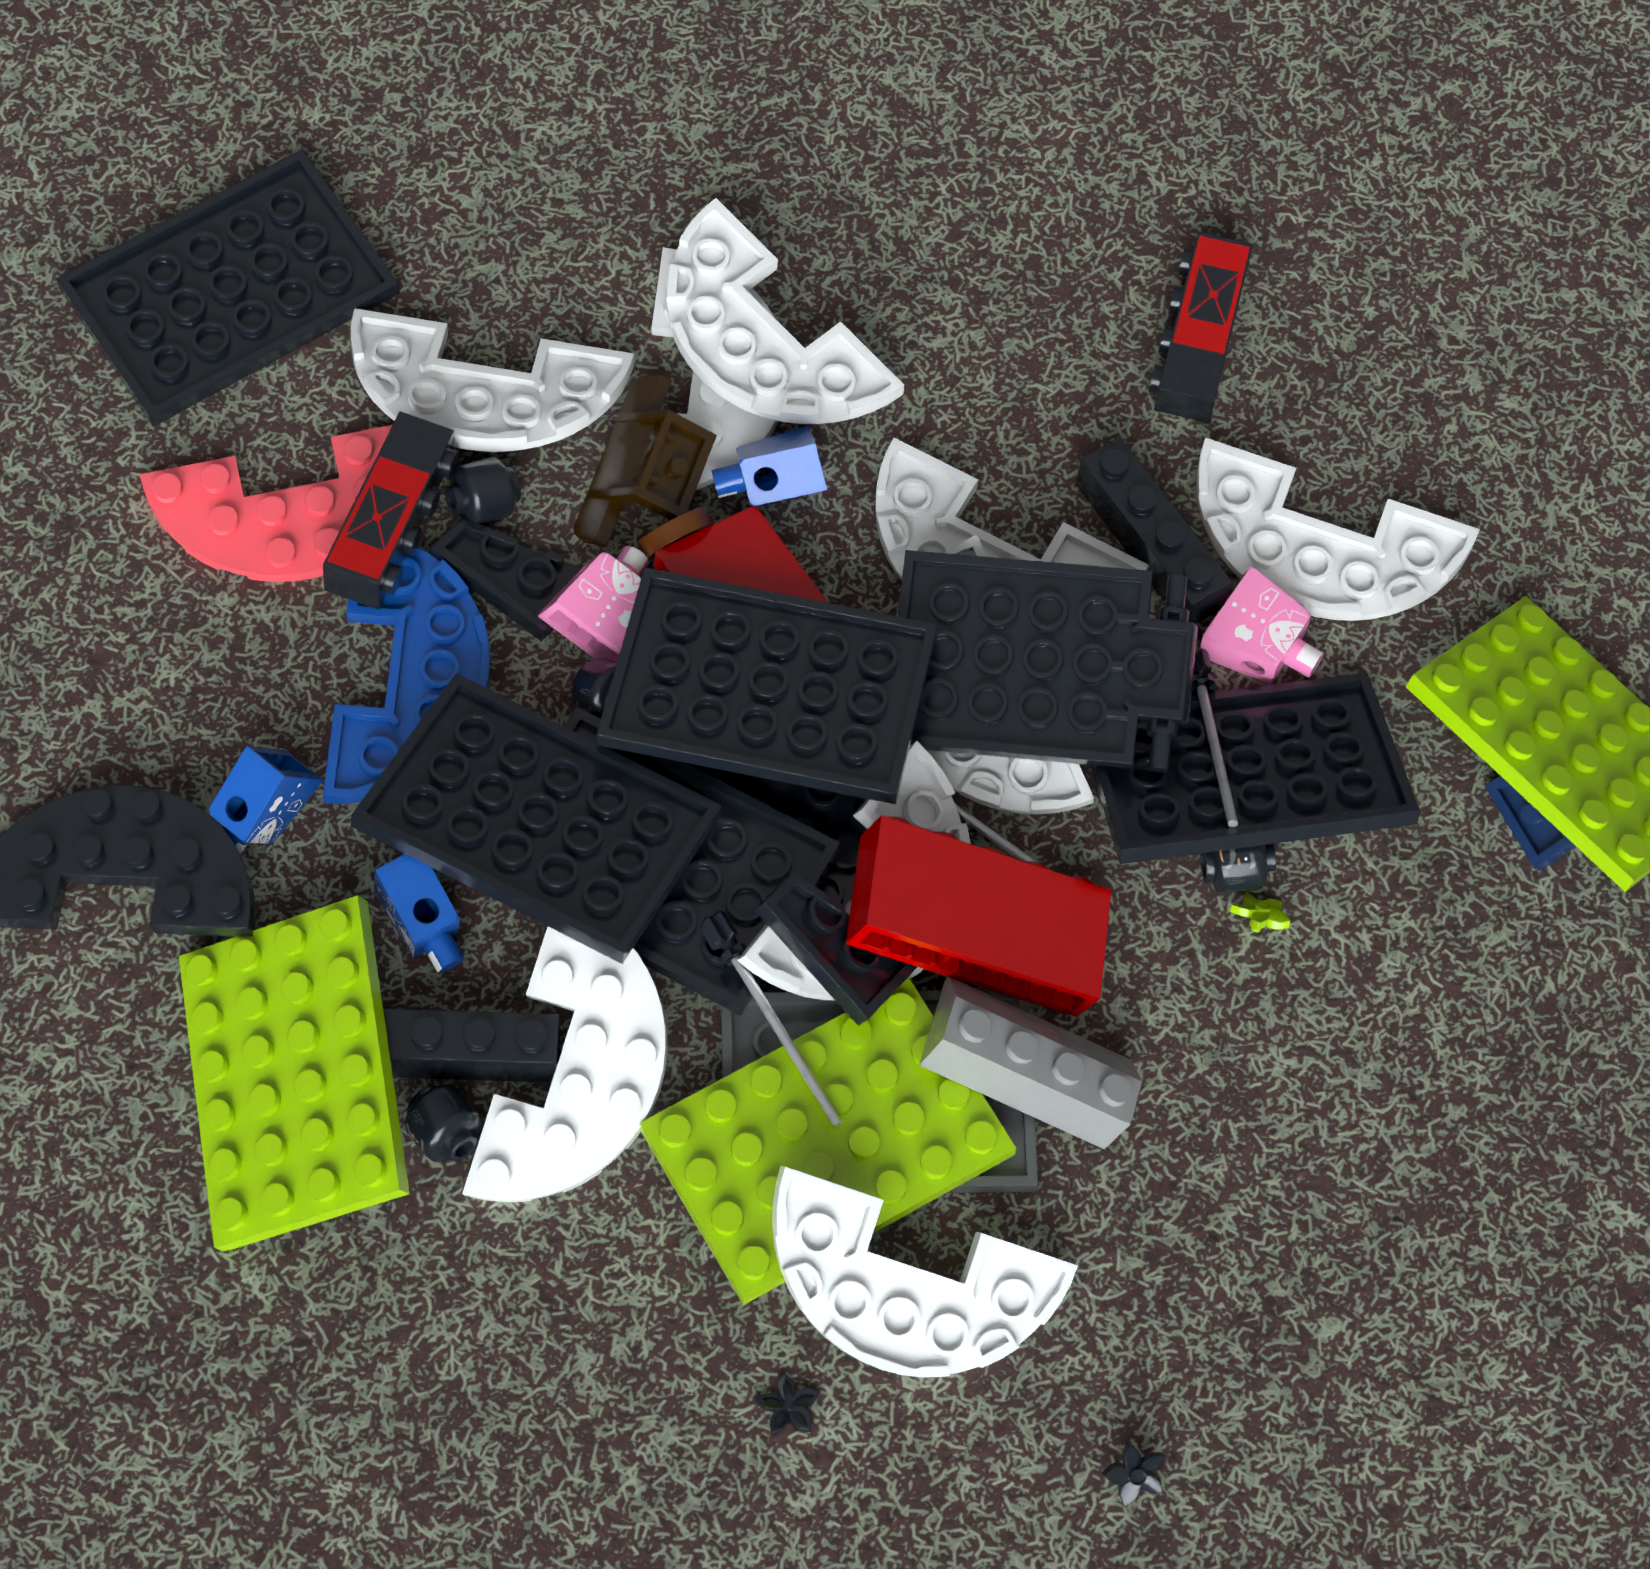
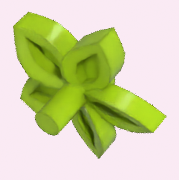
M1246 891L1243 899L1244 905L1231 904L1229 912L1244 917H1251L1249 926L1253 932L1258 933L1265 926L1275 930L1289 928L1291 920L1281 911L1282 901L1257 900Z

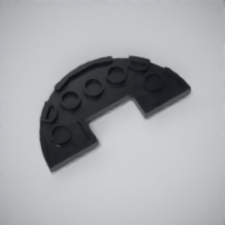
M131 785L90 788L60 797L35 809L0 836V927L57 930L66 885L71 883L156 887L149 923L154 933L234 937L253 936L256 921L253 885L238 849L225 830L209 814L177 795L149 787Z

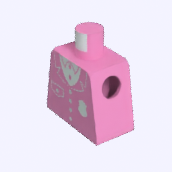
M625 546L617 559L606 552H601L581 568L541 610L538 617L594 659L604 658L618 661L641 581L640 576L643 573L644 567L649 563L648 558L643 552L631 546Z
M1250 566L1204 633L1199 650L1204 649L1208 652L1210 661L1270 685L1285 664L1310 678L1324 655L1322 651L1302 640L1311 619L1310 613L1252 566Z

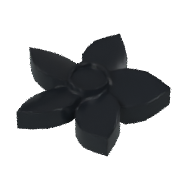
M784 1373L778 1381V1395L766 1393L755 1398V1402L762 1409L774 1412L770 1419L771 1436L783 1431L789 1424V1421L797 1430L811 1432V1416L807 1409L816 1401L819 1395L818 1391L802 1388L796 1392L793 1381Z
M1126 1442L1122 1453L1123 1463L1116 1462L1110 1464L1102 1474L1110 1482L1118 1485L1119 1496L1123 1505L1126 1506L1136 1500L1141 1489L1149 1493H1162L1160 1482L1151 1472L1161 1465L1165 1455L1163 1452H1152L1141 1458L1137 1448L1131 1443Z

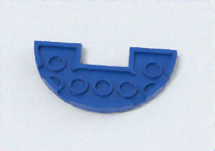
M419 547L413 556L406 554L401 564L403 575L399 587L394 595L386 594L379 610L348 599L347 622L395 626L385 708L335 704L323 791L324 804L360 803L456 673L488 689L490 680V650L483 616L469 594V588L460 576L444 560L440 562Z

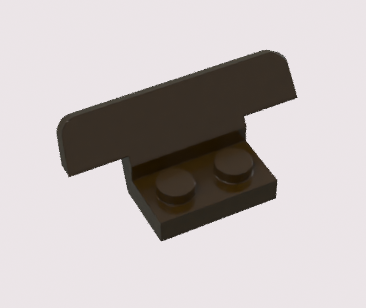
M661 374L638 377L628 389L574 525V534L584 543L607 546L623 505H630L636 502L669 520L687 513L717 435L669 409L661 410L672 380Z

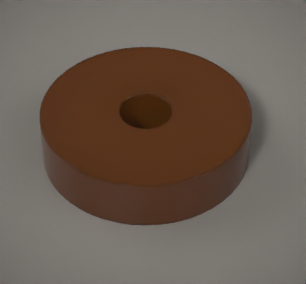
M700 507L654 529L638 541V545L648 558V561L654 560L655 551L715 524L707 507Z

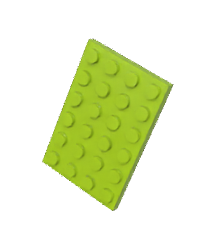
M1527 596L1413 674L1405 687L1624 892L1628 891L1650 873V708Z
M357 895L254 930L253 936L233 937L180 955V972L214 1248L221 1251L236 1249L410 1194L368 901Z
M910 978L905 980L878 1010L859 1026L845 1012L793 1040V1043L840 1117L842 1123L839 1126L833 1128L784 1046L639 1123L642 1135L743 1305L785 1283L775 1251L772 1230V1206L780 1165L884 1200L873 1233L1015 1155L1016 1146L983 1094L919 1065L934 1016Z

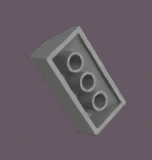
M948 977L944 982L919 1064L928 1070L1102 1149L1109 1146L1131 1125L1142 1083L1132 1060L952 977Z

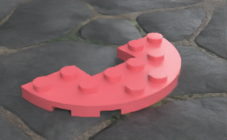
M392 425L332 436L331 443L339 475L338 479L244 497L235 456L140 474L146 499L161 527L185 548L187 553L202 563L217 570L223 569L247 576L251 580L284 582L312 579L323 576V563Z

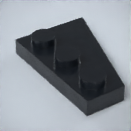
M464 518L432 545L430 554L440 562L444 560L470 589L541 642L554 628L539 618V613L581 570L580 567L564 562L565 556L550 550H547L546 554H542L519 545L515 537Z
M795 873L784 879L754 909L858 1026L868 1020L917 968V966L847 945L846 937L850 915L846 913L845 905Z

